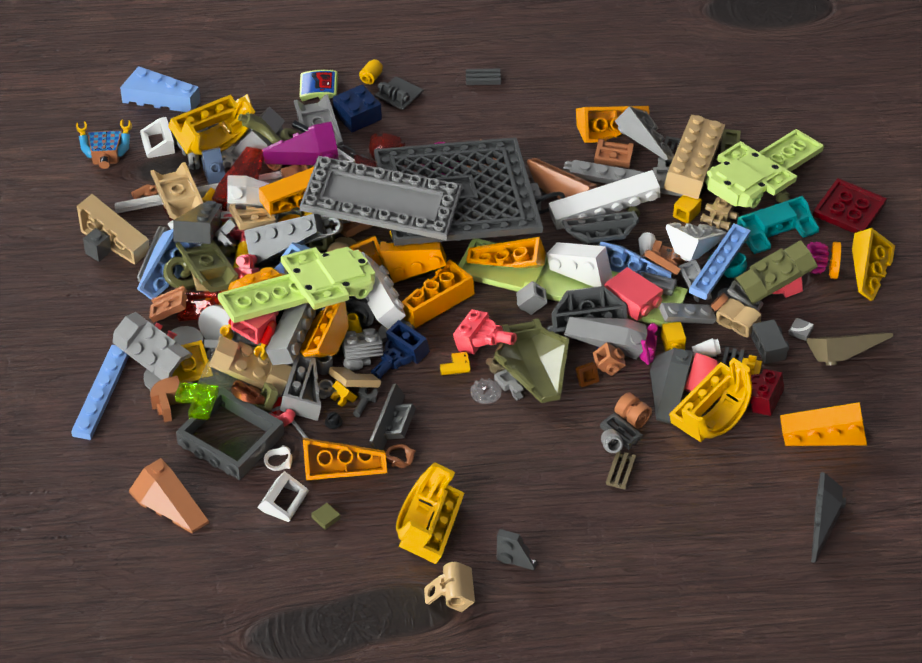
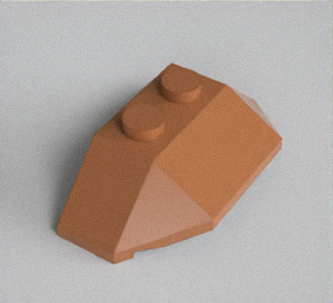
M532 158L527 160V165L534 182L538 183L539 188L544 193L562 192L566 198L597 187L594 183L540 159Z

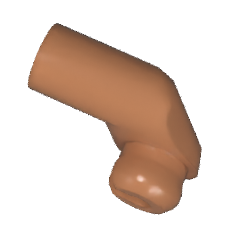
M149 184L131 192L134 199L159 194L156 185Z

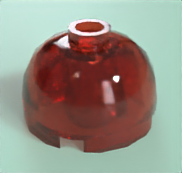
M382 133V136H377V134H373L369 143V153L375 160L374 149L405 147V142L402 144V139L395 135Z

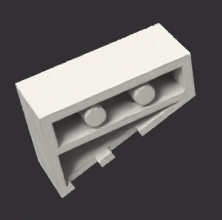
M557 242L547 252L550 270L593 287L604 286L607 281L613 278L606 246Z

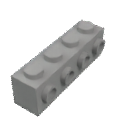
M309 303L284 310L275 333L266 348L272 365L294 363L316 316V310Z

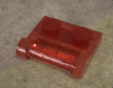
M187 291L185 293L187 296L186 309L177 314L179 321L199 320L201 312L206 307L219 304L218 293L221 291L212 293L210 291ZM208 298H211L210 300L193 301V300H198V299H208Z

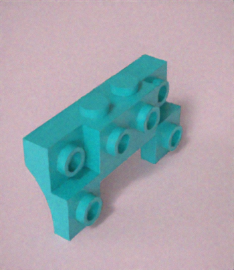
M803 196L740 216L737 221V225L751 230L745 243L754 254L771 249L768 237L792 229H796L802 238L819 233V226L815 222L808 202Z

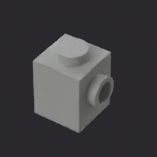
M533 281L516 293L518 307L530 315L548 303L546 289Z

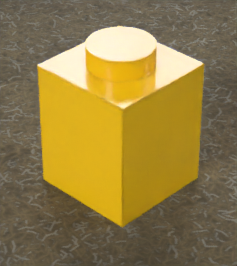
M682 195L674 204L673 217L684 223H690L700 213L702 199H694Z
M681 322L662 324L661 339L665 352L673 348L685 350L686 336Z

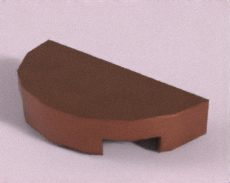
M239 379L234 381L231 392L236 398L251 404H264L265 397Z

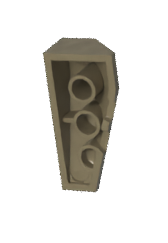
M893 333L859 334V336L843 335L841 337L829 336L806 338L818 362H825L826 365H837V361H845L893 337Z

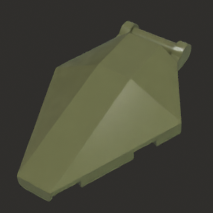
M539 318L533 319L531 322L515 325H501L503 331L516 333L517 340L514 345L500 343L494 358L540 403L560 400L569 339L543 328Z

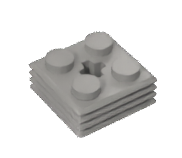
M373 328L365 329L361 333L347 331L341 344L347 361L377 357L384 354L383 342L378 331H375Z

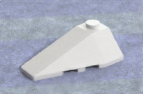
M228 175L227 211H229L230 204H236L235 208L246 210L247 206L264 208L259 199V188L270 183L248 176ZM295 207V208H292V210H291V211H288V212H301V211H300V209H299L298 207Z

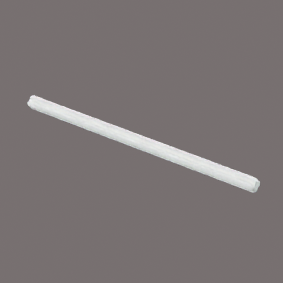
M307 165L308 169L315 166V165ZM280 171L250 176L264 182H276L283 179ZM227 181L199 186L197 189L201 197L211 187L217 191L215 194L227 192ZM158 194L115 203L116 213H123L163 205Z

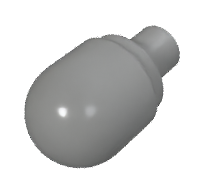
M370 358L348 361L344 359L343 361L344 367L351 371L360 370L364 365L371 364Z

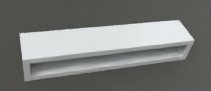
M653 170L550 202L549 212L556 230L565 229L562 224V220L606 215L619 212L631 206L635 207L647 201H654L660 198V186Z

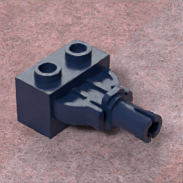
M398 320L386 331L388 341L385 345L384 354L380 356L382 361L371 370V373L378 379H381L389 369L397 370L401 365H407L411 362L418 364L430 352L427 338Z

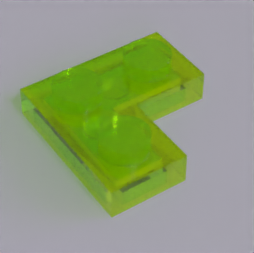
M180 383L175 394V401L191 403L188 411L189 418L208 420L219 392L218 385Z

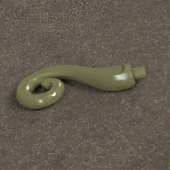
M251 113L239 114L238 120L242 122L243 126L259 132L273 144L281 140L287 141L291 137L293 138V134L299 133L294 129L284 128L279 137L262 118Z
M224 244L218 246L225 257H231V253L236 252V248L233 246L225 247ZM174 257L166 262L163 274L165 281L173 288L184 286L187 290L195 288L193 278L180 280L173 274L174 266L181 265L184 270L180 276L186 278L191 275V271L182 257Z

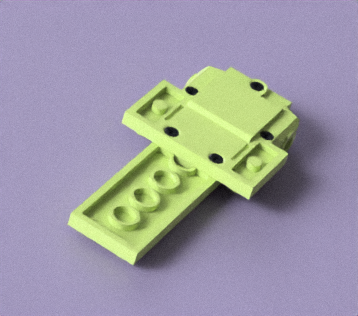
M798 129L788 133L760 152L740 141L718 155L717 161L720 164L712 167L706 174L705 183L708 186L707 189L735 207L755 208L765 191L774 196L796 182L797 175L791 171L821 153L824 145Z
M314 247L281 256V263L289 274L218 293V300L233 323L309 303L316 310L348 301L349 296H355L357 299L365 298L373 290L375 271L359 249L353 251L349 247H344L320 254L318 249Z

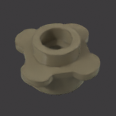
M494 357L486 360L491 373L496 374L505 370Z

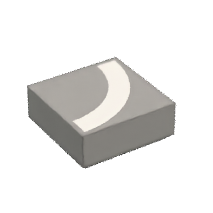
M796 318L789 329L788 335L807 341L806 338L811 334L814 324Z

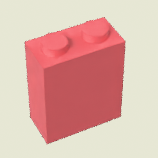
M628 267L604 284V287L626 303L627 315L637 321L643 316H647L653 308L659 307L662 302L663 289Z

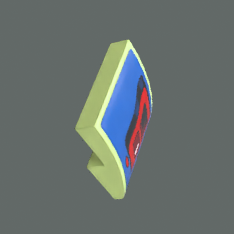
M314 70L301 73L299 97L302 102L319 97L321 100L327 94L329 99L336 96L338 72L334 70Z

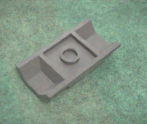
M328 94L324 95L318 103L304 105L300 101L294 100L300 123L310 127L331 121L336 144L339 146L343 145Z
M137 312L125 316L113 333V344L161 380L172 377L179 364L192 356L191 352Z

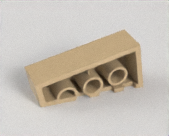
M91 194L77 205L80 229L83 234L87 235L93 229H99L109 235L111 250L133 264H137L146 256L149 250L148 238L96 196Z

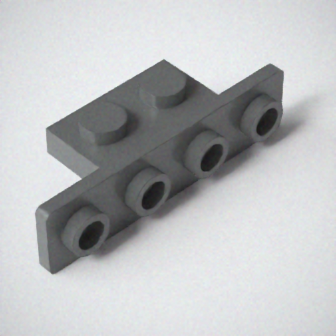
M398 384L392 385L369 442L374 449L384 450L387 440L405 438L416 408L413 403L402 404L405 395Z

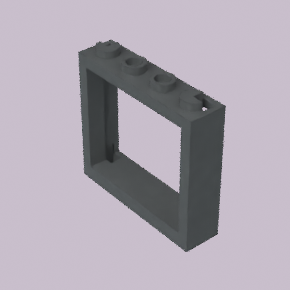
M223 387L176 431L177 443L182 446V449L189 450L196 457L206 460L213 467H218L225 471L227 475H231L238 480H241L285 435L283 421L251 403L236 398L232 392ZM221 406L266 431L238 461L192 435Z

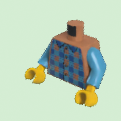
M124 120L120 121L123 133L122 131L88 132V135L85 133L87 130L86 122L84 121L85 127L83 129L78 127V122L76 123V129L80 133L79 141L82 152L88 158H92L93 164H99L100 168L107 169L110 164L118 163L120 157L128 151L130 143L128 131L132 129L130 120L126 127H124Z

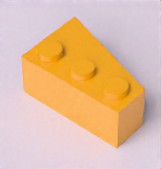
M386 241L380 242V252L393 283L447 266L446 254L441 242L394 246V243H386Z

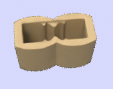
M729 298L716 313L717 323L725 328L732 329L743 337H749L752 332V325L761 322V314L758 310L744 306L742 302Z

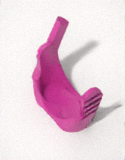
M654 323L650 324L647 328L646 340H641L643 352L639 357L646 365L653 362L656 351L657 336L655 333L658 326Z

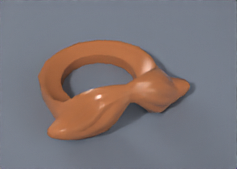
M404 444L393 445L386 451V460L392 463V467L405 468L413 462L416 450L410 449ZM397 448L404 449L407 461L404 462L397 457L390 456V452Z

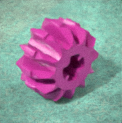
M811 242L807 245V248L818 267L810 272L821 274L828 266V246L821 244V242Z

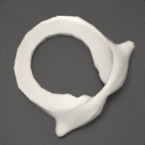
M282 445L281 448L269 450L264 456L266 467L273 471L291 469L292 454L290 453V448ZM288 454L286 461L279 466H272L268 463V459L273 455Z

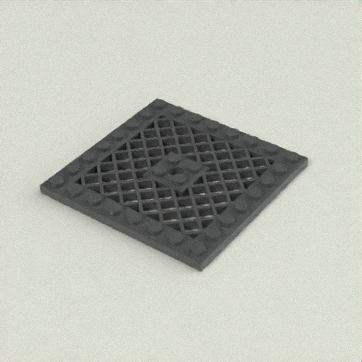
M516 137L374 149L377 167L425 177L423 176L425 174L427 178L462 184L461 195L453 217L457 221H452L447 240L390 229L394 246L543 233V225Z

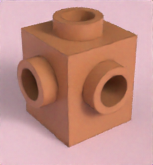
M608 342L593 352L597 368L611 376L626 366L623 351Z

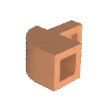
M178 376L158 381L150 392L152 409H157L158 415L163 416L164 422L172 421L170 406L183 403L182 389Z

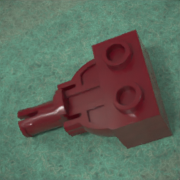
M764 369L762 374L751 375L752 394L749 403L752 405L753 413L771 416L784 391L783 373Z

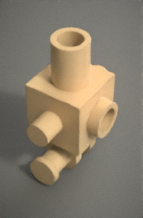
M717 196L713 205L706 204L705 210L710 211V216L703 213L700 222L708 223L709 226L716 225L717 229L723 228L729 231L731 227L730 219L737 220L739 213L733 211V205Z

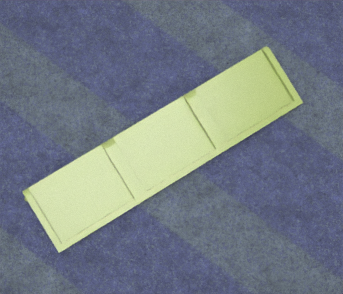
M472 239L458 265L470 274L475 282L516 292L533 281L546 289L547 299L558 302L567 290L593 287L550 270L547 255L544 266L533 268L467 263L469 248L497 244L482 239ZM611 271L613 277L620 273ZM676 286L672 296L662 294V302L683 303L688 289ZM659 307L653 308L647 316H643L638 320L648 324L654 323L662 327V324L674 323L664 321ZM627 315L628 319L635 320L629 315Z

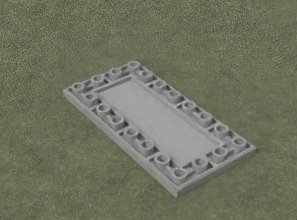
M318 156L300 204V211L447 240L461 195L462 184L347 162L346 160H337L326 156Z

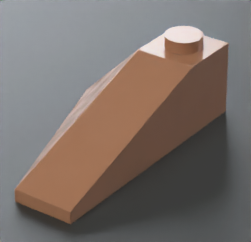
M161 458L144 467L129 490V493L144 508L149 507L156 511L157 515L161 517L163 515L171 519L172 523L190 533H194L209 524V520L183 484Z

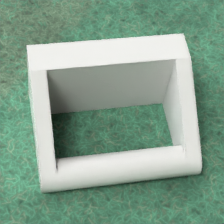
M167 117L157 119L140 131L148 158L175 153L174 140L168 127ZM162 133L164 141L152 148L148 136Z
M284 471L275 480L257 508L264 513L289 522L309 490ZM283 487L298 493L287 511L274 503Z

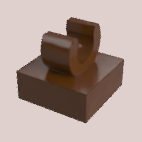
M591 362L576 367L579 386L585 387L600 382L596 363Z

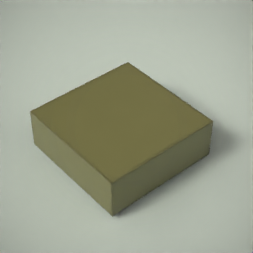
M328 503L311 513L312 519L325 530L341 519L340 514Z

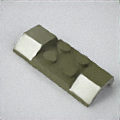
M214 240L211 244H201V246L185 248L180 242H176V247L182 254V259L194 277L198 278L201 284L211 293L228 290L230 283L238 279V274Z
M800 240L783 250L781 248L749 267L748 271L735 277L734 280L739 283L753 305L818 266L811 252Z

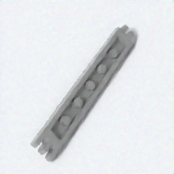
M573 160V162L566 161L562 169L584 180L606 184L645 173L579 160ZM654 174L660 186V193L682 196V194L663 189L666 176Z

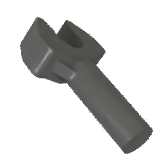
M361 387L359 389L358 397L361 400L353 412L354 416L360 417L368 402H377V388L371 394H367L368 387Z

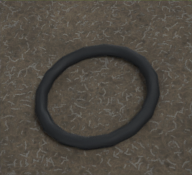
M562 192L546 194L536 200V205L549 197L561 196V199H563L565 195ZM549 208L538 210L539 214L549 212Z

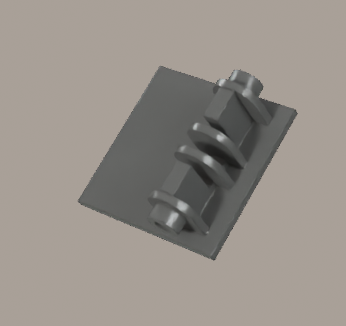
M395 76L389 83L380 82L378 84L380 91L375 94V97L404 110L424 90Z

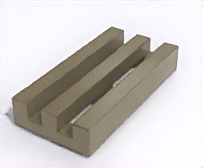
M621 451L617 452L610 468L606 485L626 489L636 461V455L632 454L631 457L628 456L629 453H624L623 455ZM620 459L622 461L618 473L616 475L615 481H612L617 464ZM626 461L630 463L622 483H619Z

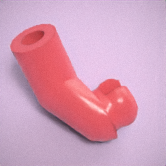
M287 409L279 416L269 413L283 421L284 427L292 423L295 417V412L292 409Z

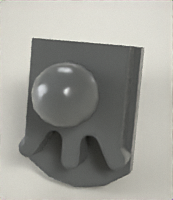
M233 217L214 233L217 237L214 238L217 246H220L221 243L225 247L230 245L235 247L237 245L236 240L229 234L237 227Z

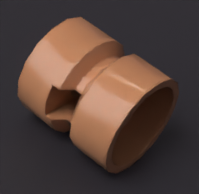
M628 392L618 400L615 406V413L621 418L627 419L629 424L639 429L649 420L652 408L646 403L640 402L638 397Z

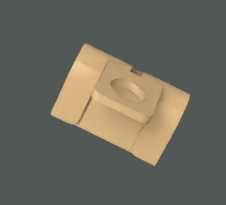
M459 562L445 564L443 566V575L438 576L424 588L425 603L430 605L443 595L446 598L448 607L463 612L475 603L472 568ZM435 586V593L430 597V591Z

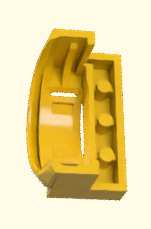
M230 94L171 118L168 127L186 154L193 152L196 155H202V151L218 147L222 152L234 145L248 130V127L243 126L242 122L238 120L239 114H255V110L246 97L240 98L237 104ZM216 123H219V124H217L216 126H214V127H212V128H210V129H208V130H205V131H203V132L197 133V131H199V130H202V129H204V128H206V127H209V126H211V125H214V124H216ZM224 124H226L228 129L231 131V134L227 131Z
M735 358L729 362L730 367L720 362L669 414L673 425L699 442H702L705 438H714L728 432L738 423L748 407L752 394L751 370ZM726 394H730L731 396H733L734 398H736V399L738 400V402H736L735 400H733L732 398H730V397L727 396ZM719 397H721L718 403L706 415L702 416L706 412V410Z
M436 462L417 480L408 494L396 522V531L399 540H401L399 547L434 564L442 557L464 496V492L448 485L455 472ZM419 499H422L423 501L432 504V506H429L419 501ZM433 511H434L432 520H431L430 525H429V528H428V530H427L426 528H427V526H428V523H429L430 518H431V516H432V513H433Z

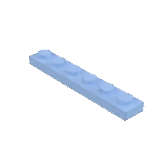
M733 223L690 286L689 293L704 300L708 298L749 237L751 230Z
M111 345L73 426L71 431L73 437L91 440L129 358V355L116 345Z

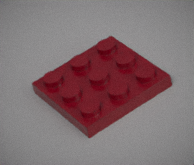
M837 178L814 209L813 216L852 233H857L870 227L885 206L887 198Z

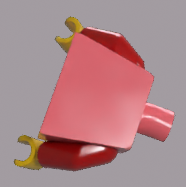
M277 311L233 323L230 318L228 326H222L220 333L231 340L234 337V332L232 331L234 330L257 345L261 343V346H257L254 349V354L258 358L261 353V359L265 360L268 357L265 349L275 333L277 327L276 316L279 313Z

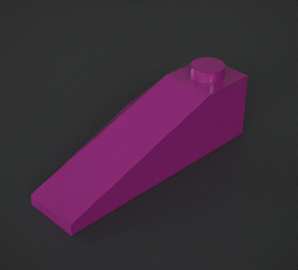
M331 121L310 126L308 131L302 134H293V138L287 141L281 140L262 149L265 164L315 165L318 156L339 160Z

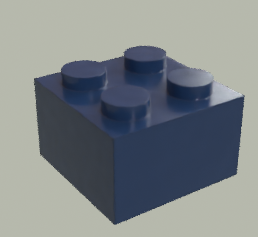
M363 84L333 97V112L351 133L382 120L381 103Z

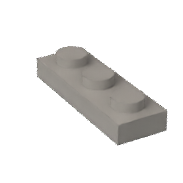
M662 302L659 306L665 322L714 324L717 319L710 305Z

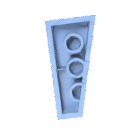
M139 66L120 87L122 103L129 104L130 101L136 102L140 106L150 104L154 105V108L169 107L170 110L181 112L191 111L200 104L198 86Z

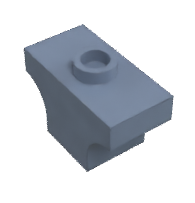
M220 148L202 151L201 160L208 185L227 181Z

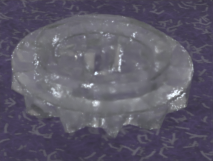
M481 378L480 381H475L474 385L471 386L470 393L475 401L482 404H491L501 397L502 390L497 380L492 381L491 378L488 380ZM488 387L489 390L484 394L483 390Z

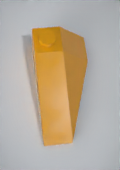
M629 106L576 108L577 128L584 143H598L599 139L607 141L621 135L622 133L618 130L615 120ZM630 106L646 111L649 114V106Z

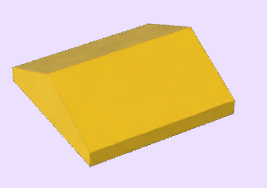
M202 340L181 345L191 352L192 356L183 360L172 374V377L178 376L180 386L187 384V382H196L213 377L211 368L208 366L209 362Z

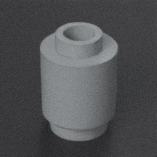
M608 429L602 433L601 442L607 452L617 453L622 449L623 440L618 431Z

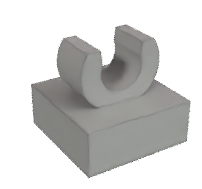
M204 339V348L208 350L206 353L208 359H211V354L215 352L219 340Z

